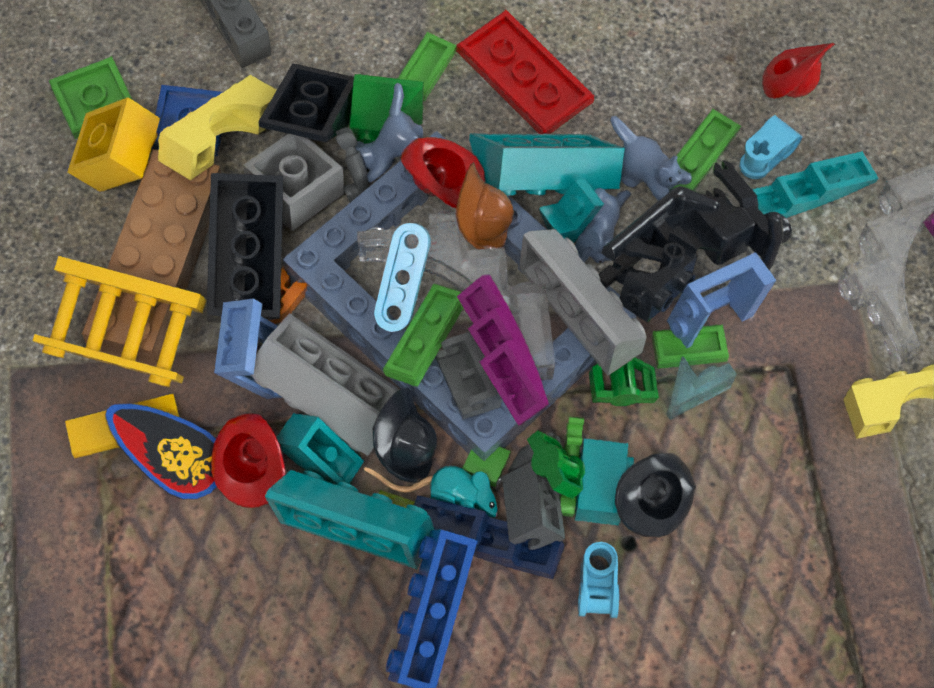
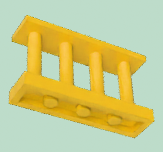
M58 256L54 270L65 276L63 282L66 283V287L50 338L34 334L33 342L43 346L42 353L64 358L65 352L148 374L150 375L148 382L165 387H170L171 381L182 384L184 377L171 371L186 317H190L192 311L203 313L206 299L198 293ZM86 282L99 285L98 291L102 294L86 347L84 348L66 343L65 339L80 289L85 288ZM121 292L135 295L134 301L137 304L121 357L100 352L115 299L121 296ZM158 301L169 304V311L172 312L157 365L154 367L136 362L135 360L151 307H155Z

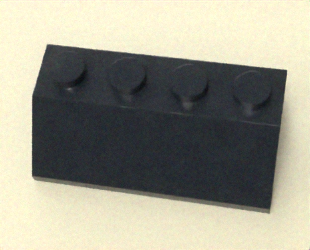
M211 173L206 312L208 322L221 323L223 302L255 299L262 303L261 317L267 320L280 319L283 176Z

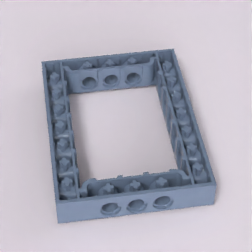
M437 131L430 136L445 139ZM401 161L282 259L284 269L289 275L290 283L293 284L296 281L298 283H306L308 287L305 292V298L383 373L385 364L406 329L395 332L382 329L374 316L377 301L351 278L345 270L350 267V262L367 247L371 249L376 245L375 240L393 225L397 227L401 223V218L418 204L422 206L428 200L429 194L424 193L414 184L412 175L405 169ZM507 195L512 203L514 214L512 223L507 230L506 243L501 250L518 264L519 269L523 235L529 231L547 229ZM609 286L607 288L608 292L613 291L620 298V295L612 287ZM623 307V310L631 319H636L637 316ZM567 328L533 359L549 405L519 426L503 400L500 408L462 420L436 358L432 361L418 387L393 378L390 379L400 389L408 388L411 391L414 402L468 454L472 450L485 461L499 447H507L597 362L570 329Z

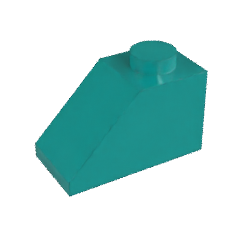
M293 413L277 436L281 450L294 463L307 471L319 474L324 478V481L335 485L338 482L350 484L364 463V460L316 416Z

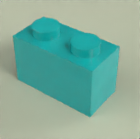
M584 438L580 459L584 462L585 474L583 477V491L576 498L575 521L619 526L621 519L614 503L616 488L623 473L634 465V457L627 456L628 443Z

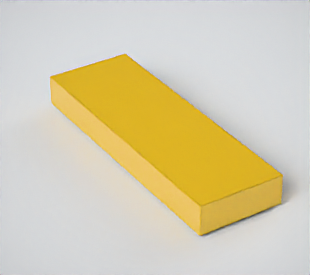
M174 394L134 403L179 417ZM106 411L65 421L74 459L119 447L108 428L105 419Z

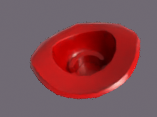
M829 43L788 49L774 57L763 72L762 89L765 95L775 99L784 96L798 98L811 93L820 80L821 60L836 44Z
M436 137L417 138L412 140L401 153V162L412 175L414 184L424 193L433 197L437 196L452 208H457L466 172L473 162L481 179L485 182L484 169L477 157L469 150L452 141Z
M255 413L239 415L227 421L218 433L211 458V471L217 488L229 501L245 508H255L268 504L265 498L268 489L286 475L285 464L277 437L268 422L261 415Z

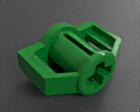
M636 357L609 375L611 391L604 390L602 368L598 364L589 371L592 403L629 406L636 403H655L659 398L655 368ZM634 368L642 374L644 391L637 389Z
M539 430L527 438L534 452L531 461L532 469L537 475L547 478L552 490L571 499L583 491L585 465L579 457L570 456L557 439Z

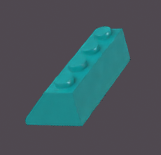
M470 133L469 142L473 155L477 157L484 169L485 183L503 191L506 195H515L516 190H525L526 193L533 195H545L546 190H555L557 193L565 194L575 180L585 178L593 190L598 188L605 189V191L606 189H620L625 148L590 134Z
M290 470L270 487L265 495L273 512L282 524L417 570L422 558L418 557L421 541L425 535L429 536L430 531L434 530L430 516L420 507L407 505L404 508L393 504V501L384 495L372 493L371 496L359 493L356 487L348 483L338 482L335 485L326 482L322 476L312 471L305 470L302 474Z

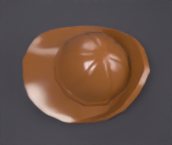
M473 162L466 172L456 208L458 227L464 238L475 248L485 252L499 251L506 243L507 230L513 220V206L503 191L492 187L481 179Z

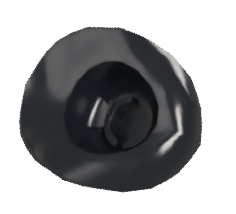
M403 388L396 391L379 411L372 428L373 447L379 461L390 474L405 482L419 483L429 475L431 470L432 457L437 449V436L432 425L417 412L411 391L408 388Z
M674 453L652 454L638 461L623 473L616 488L614 503L622 523L629 530L643 537L660 538L675 531L689 514L696 485L690 469L680 457Z

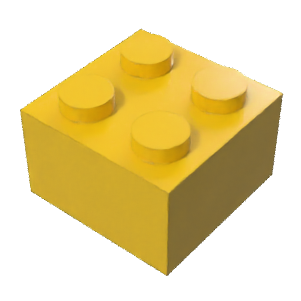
M129 97L86 113L67 173L99 192L143 178L151 148L157 139L156 131L160 118Z

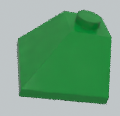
M355 74L350 129L356 140L364 144L376 140L389 116L396 83L402 85L404 93L401 111L409 115L414 123L421 125L423 123L424 82Z

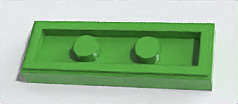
M712 109L677 154V162L680 168L690 173L692 180L689 184H679L672 189L683 186L695 191L739 133L741 125Z
M438 284L432 285L383 368L385 376L418 387L441 348V342L446 339L463 310V306L457 298L461 293L460 291Z

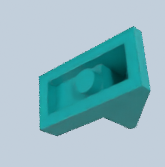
M582 178L572 183L558 203L542 206L539 208V211L548 230L556 229L564 239L569 238L574 244L604 206V203L585 178Z

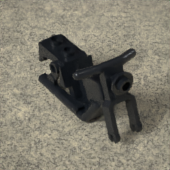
M722 160L721 166L715 163L713 173L737 199L740 207L733 206L725 193L718 188L713 189V194L707 190L704 195L689 188L678 186L667 193L603 247L601 254L612 260L613 265H608L599 273L600 282L606 289L615 281L623 284L619 298L623 307L646 323L660 311H666L674 298L683 293L687 284L695 280L696 276L693 274L698 257L696 254L697 249H703L714 264L720 265L746 252L749 246L754 253L756 252L757 255L761 256V260L770 271L781 244L787 242L792 236L791 225L782 214L768 212L763 215L758 209L757 195L730 162ZM642 258L661 263L659 271L654 273L636 270L633 266Z

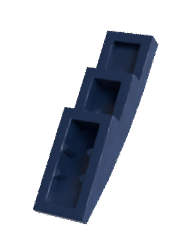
M417 495L414 506L420 507L428 513L434 530L442 529L478 540L474 557L522 572L554 579L565 547L563 541H554L541 548L530 550L528 548V541L531 539L516 545L509 541L507 521L490 518L482 510Z

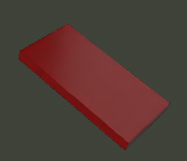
M507 10L456 45V52L538 134L553 133L594 102V95Z

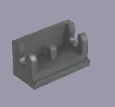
M463 333L441 342L443 350L438 351L435 358L462 420L500 408L502 398L479 362L485 356L471 333Z
M531 462L503 475L502 481L509 541L516 545L531 539L528 541V548L533 550L554 541L560 542L564 540L565 533L560 496L558 492L552 490L547 478L537 475L532 469Z

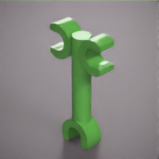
M569 416L568 423L566 424L564 449L570 456L579 457L584 418ZM561 494L562 516L573 517L575 515L576 497L571 499Z

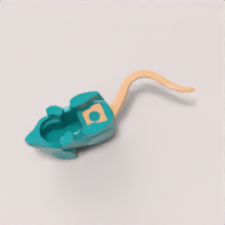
M450 465L440 468L434 475L424 478L419 483L411 486H400L391 483L376 471L367 467L364 468V471L373 475L394 491L409 493L430 485L431 499L482 510L490 517L497 516V502L490 489L489 478L484 472H475L471 475L462 468Z

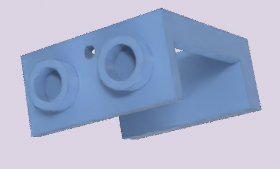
M756 252L701 277L685 287L667 319L674 336L679 338L686 348H689L711 312L730 304L741 321L753 317L776 282V279ZM731 279L727 286L704 297L701 296L700 293Z
M255 299L223 302L214 373L265 399L283 398L271 389L257 384L251 376L254 375L258 340L264 343L278 325L261 317L262 303Z

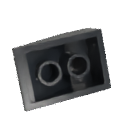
M292 63L259 120V127L328 142L337 136L335 131L348 127L350 123L354 77Z

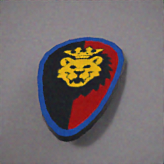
M114 404L107 409L105 419L117 445L154 484L167 494L182 500H195L210 494L217 487L211 471V458L216 438L208 431L190 421L148 406Z

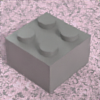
M287 134L243 165L244 174L283 176L282 223L291 231H294L344 194L343 167L310 139Z

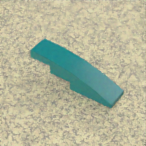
M863 151L810 163L802 172L777 177L771 185L752 190L757 195L758 209L763 215L768 212H778L785 218L847 196L875 183L879 178Z

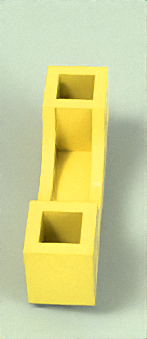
M252 75L233 84L228 90L217 97L211 98L206 104L188 113L184 118L160 132L158 139V161L192 180L214 165L217 135L230 131H243L258 135L265 130V128L259 127V120L277 90Z
M934 365L927 366L917 373L907 374L906 371H899L890 374L886 379L873 381L872 378H865L854 382L843 400L856 439L891 432L900 419L901 406L907 401L916 398L934 399Z

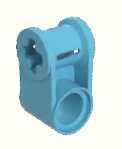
M776 115L772 116L759 131L747 140L744 149L745 154L742 156L739 164L741 172L750 179L756 180L765 177L782 160L788 158L800 144L802 136Z
M595 542L586 549L581 562L578 616L584 617L586 613L609 614L610 618H617L619 610L617 552L608 543ZM593 556H601L607 560L609 568L597 570L592 567L589 559Z

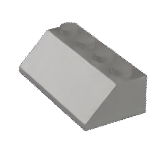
M556 229L529 231L523 235L519 269L607 376L643 352L647 338L643 326L637 319H631L623 310L619 297L613 291H607L600 282L599 274L590 264L586 265L581 260L575 245L569 238L564 239Z
M290 313L267 337L259 349L255 359L254 375H251L257 384L264 388H269L283 397L290 407L300 409L307 415L319 417L333 432L344 439L351 449L361 451L367 456L374 448L372 428L379 411L396 391L400 390Z

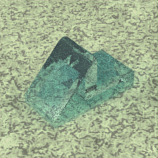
M682 356L677 368L666 413L668 418L671 420L730 389L737 375L730 363L719 368L716 365L710 366L697 377L686 359Z

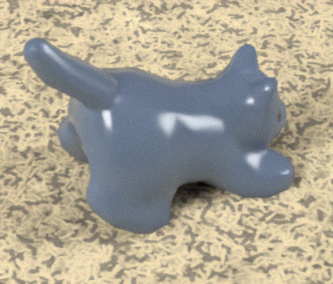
M396 83L394 86L389 116L376 140L366 144L357 141L358 145L355 146L356 150L361 153L365 168L369 169L367 174L369 183L385 173L392 166L395 157H401V153L412 140L423 137L422 126L414 123L409 115L401 111L404 93L402 85Z
M617 116L611 117L610 121L613 129L623 141V148H625L621 182L628 187H635L639 183L644 182L658 201L669 193L674 186L691 182V174L680 168L677 156L674 155L669 159L655 140L649 137L636 136Z
M598 188L594 190L604 203V206L580 234L575 244L578 256L584 263L589 256L596 263L612 261L601 254L602 249L613 239L614 227L620 217V208L630 197V191H622L615 197L609 195L605 189Z

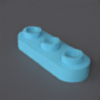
M403 224L395 230L392 237L374 310L376 322L386 331L395 332L404 329L409 325L413 317L431 244L428 231L420 224ZM411 234L416 235L419 240L416 248H410L406 243L407 237ZM401 270L407 271L410 275V279L406 284H402L398 280V273ZM393 305L401 310V315L398 319H393L389 315V309Z

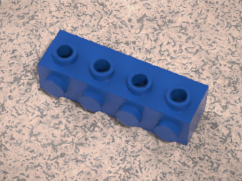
M442 529L431 530L429 536L425 535L423 537L418 552V557L422 558L418 574L414 573L408 586L407 594L412 596L408 611L401 613L397 624V633L401 634L397 649L390 651L386 663V672H390L388 681L412 688L437 687L478 540Z

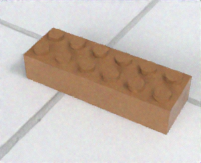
M153 150L107 269L186 290L209 229L211 173H221V169L218 165H212L192 180H189L159 162V151ZM99 291L82 332L85 343H87L102 294ZM121 292V296L116 297L100 352L121 357L137 304L134 301L135 295ZM157 301L156 306L151 307L136 362L156 367L172 312L169 311V304Z

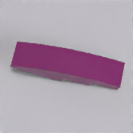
M490 274L482 275L462 291L457 298L473 322V325L468 330L485 356L479 362L519 426L548 406L549 403L529 348L507 303Z

